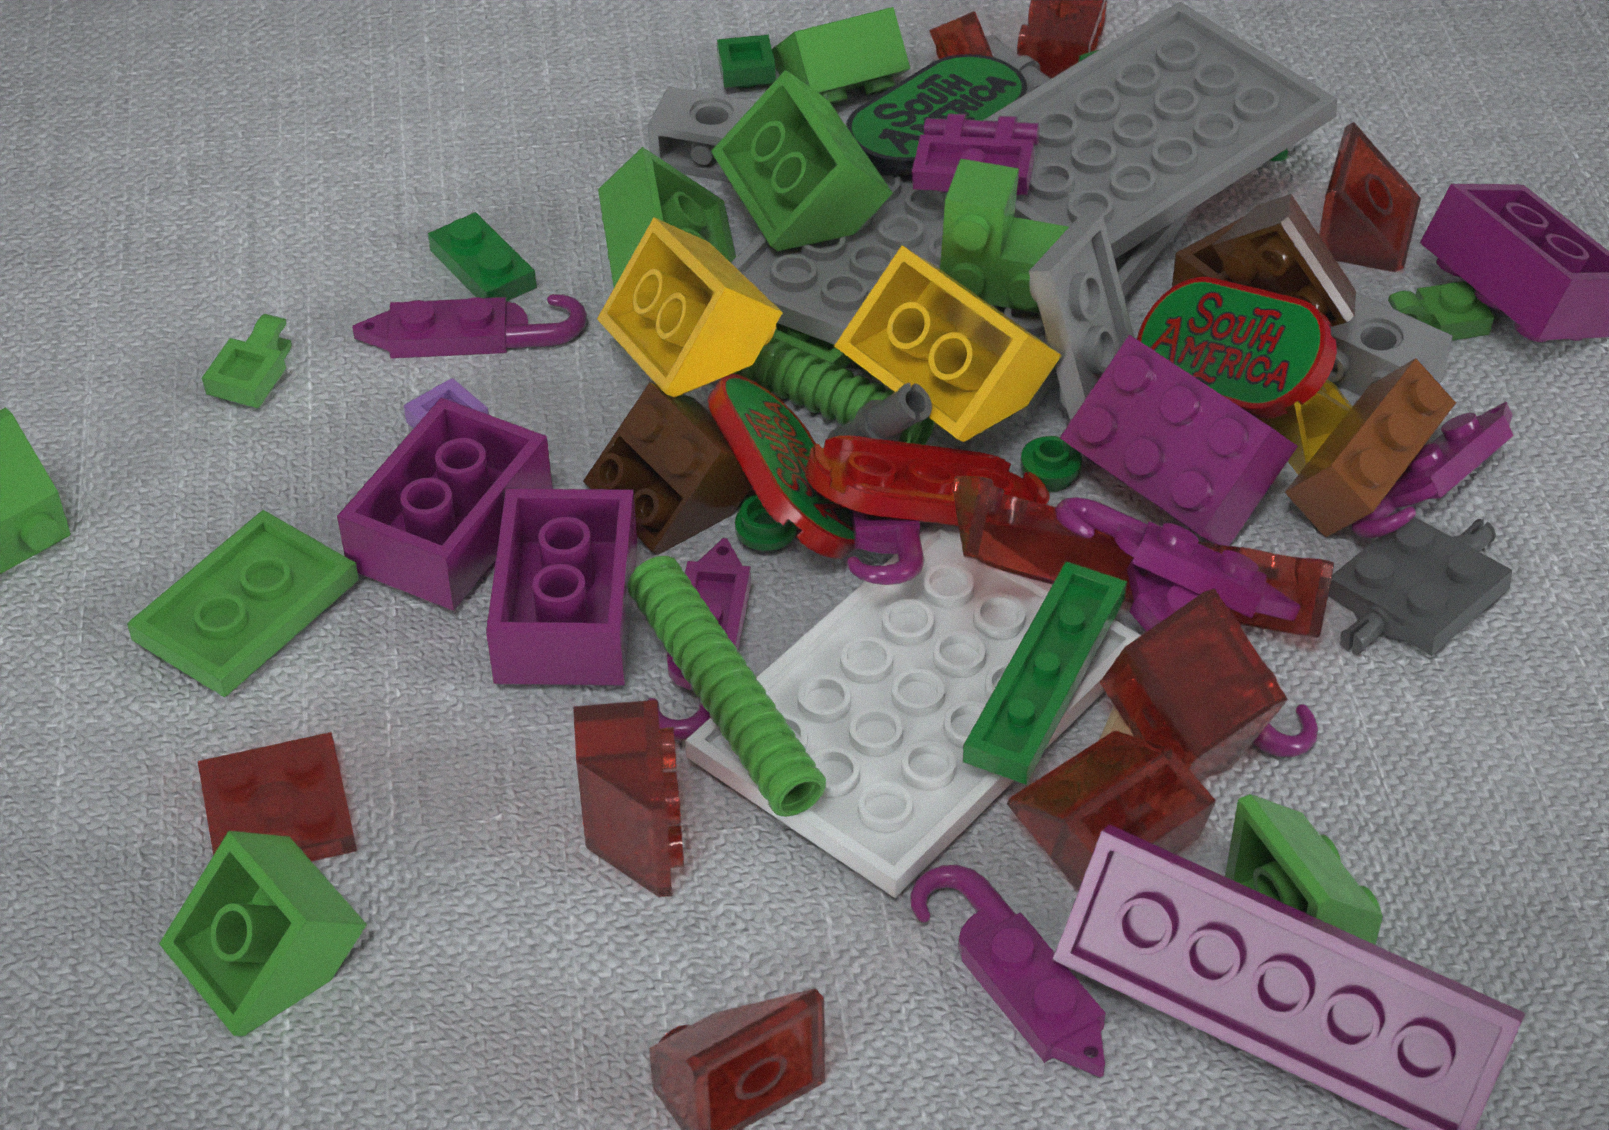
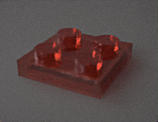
M332 732L197 761L213 855L228 831L289 836L311 861L357 851Z

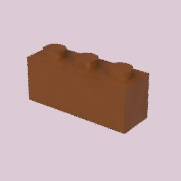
M1417 358L1411 360L1371 384L1284 493L1325 538L1374 512L1456 402Z

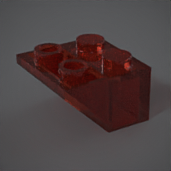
M1215 588L1201 593L1125 646L1100 681V684L1169 793L1232 769L1288 701V698L1278 684L1276 676L1267 668L1243 632L1238 619L1229 611Z
M657 700L573 706L576 765L586 848L657 897L672 896L670 868L684 867L681 825H677L681 824L677 771L663 772V770L677 769L674 727L659 728Z
M1114 730L1008 799L1007 805L1079 891L1101 831L1108 825L1117 827L1177 854L1200 838L1216 800L1171 748Z

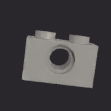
M668 86L648 123L649 151L685 175L730 182L711 151L756 101Z
M1356 292L1355 316L1345 324L1330 327L1331 336L1336 339L1337 354L1327 379L1352 393L1361 396L1371 384L1415 358L1439 384L1444 378L1453 336Z

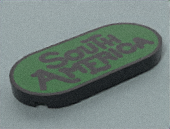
M978 54L952 55L932 62L858 107L849 116L846 126L880 175L897 176V169H913L920 134H924L926 118L947 119L949 113L966 114L967 120H984L1026 95L1027 83L1017 68L1003 60Z

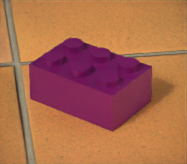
M1450 184L1420 241L1421 245L1437 257L1436 264L1442 270L1463 278L1476 289L1474 294L1482 303L1502 310L1515 321L1514 328L1516 331L1532 341L1544 343L1547 340L1570 339L1581 341L1583 338L1609 337V251L1524 184Z
M1128 335L1060 436V439L1194 532L1225 550L1228 549L1298 447L1279 432L1131 335Z
M441 397L337 515L344 556L356 563L359 574L454 611L496 560L506 488L553 489L547 436Z
M506 488L486 628L493 684L625 685L632 597L628 593L627 583L630 575L635 570L637 554L633 490Z

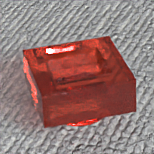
M975 11L929 30L939 59L959 54H978L993 57Z

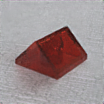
M1355 122L1350 123L1344 128L1325 195L1319 236L1338 262L1396 272L1405 266L1421 197Z

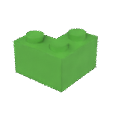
M960 159L945 198L940 269L990 305L1040 314L1038 303L1031 296L1029 270L1069 226L1014 217L1019 168Z

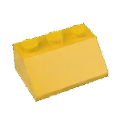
M653 217L597 320L665 394L675 398L752 366L762 348L772 339L776 324L783 312L710 242Z
M901 245L834 345V347L894 392L898 391L906 383H910L911 387L914 384L920 385L925 389L932 403V411L929 418L962 442L1027 407L1062 356L937 266Z

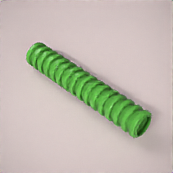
M774 337L762 348L752 366L732 373L756 382L768 391L774 392L776 397L785 400L789 398L794 405H805L806 409L810 412H820L822 417L828 420L836 419L838 424L842 426L854 419L858 409L869 401L884 400L895 393L891 389L886 391L885 386L880 383L873 382L870 384L869 379L864 376H854L850 370L844 368L839 370L834 363L828 361L823 363L822 359L812 354L807 356L806 352L802 349H792L788 343L776 342ZM927 417L925 420L913 424L902 431L898 441L926 445L935 422Z
M656 556L643 562L630 575L627 583L629 595L637 603L639 610L645 615L647 622L654 629L655 634L663 643L666 651L672 656L674 663L682 670V675L691 684L692 690L700 698L703 707L710 712L711 719L719 727L723 737L729 741L730 748L738 755L740 763L748 770V775L752 781L758 785L761 795L768 800L771 810L778 816L788 817L795 816L812 807L824 793L826 788L825 776L816 768V763L806 753L805 747L796 738L794 731L786 723L784 716L776 709L775 703L766 694L764 687L756 680L755 674L747 666V662L741 654L737 652L736 646L728 638L725 630L719 625L716 617L709 611L708 605L700 598L699 592L691 584L688 576L682 571V567L675 558L669 556Z

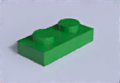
M477 212L459 218L428 233L430 251L475 297H506V302L537 288L535 270Z

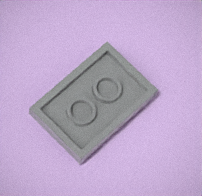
M1102 213L1081 214L1029 270L1030 292L1034 301L1038 303L1045 329V344L1062 355L1055 368L1060 383V400L1063 407L1067 409L1070 421L1128 335L1134 337Z

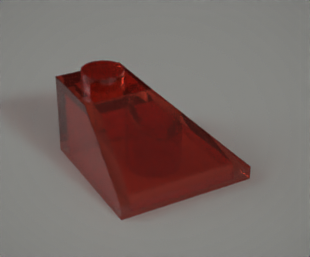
M814 988L715 1012L692 1025H681L670 1030L662 1037L659 1043L649 1048L653 1090L682 1130H742L825 1083V1013L823 996Z

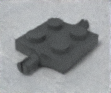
M1414 517L1399 529L1375 539L1329 577L1328 597L1353 610L1359 617L1354 624L1341 632L1340 640L1343 646L1348 651L1353 647L1352 653L1360 654L1378 636L1386 635L1405 640L1431 656L1510 589L1512 569L1479 552L1487 544L1495 540L1496 532L1494 527L1489 522H1486L1484 525V519H1477L1459 536L1451 537Z

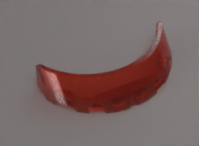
M955 476L952 490L963 556L966 560L996 571L1053 585L1064 563L1067 561L1127 581L1124 602L1134 603L1127 568L1133 557L1125 553L1118 546L1114 537L1094 529L1093 537L1084 538L1065 528L1058 521L1055 513L1056 507L1006 495L1004 494L1005 490L993 486V481L989 478ZM1198 542V544L1220 554L1225 550H1230L1250 558L1258 565V571L1267 575L1266 582L1301 606L1294 621L1257 612L1250 618L1207 598L1228 623L1312 638L1320 636L1334 570V563L1332 561L1291 557L1244 547Z

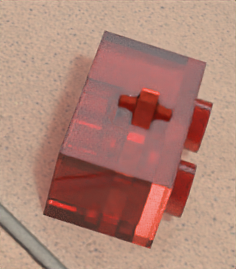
M1031 0L1028 25L1022 24L1020 28L1017 54L1019 56H1030L1039 63L1042 73L1051 79L1077 64L1079 62V55L1098 50L1106 27L1108 0Z

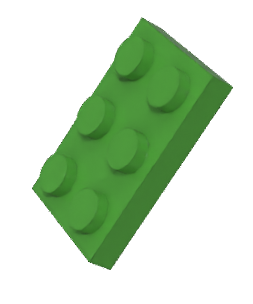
M262 510L127 623L130 636L135 643L225 698L359 580L356 563L267 511Z

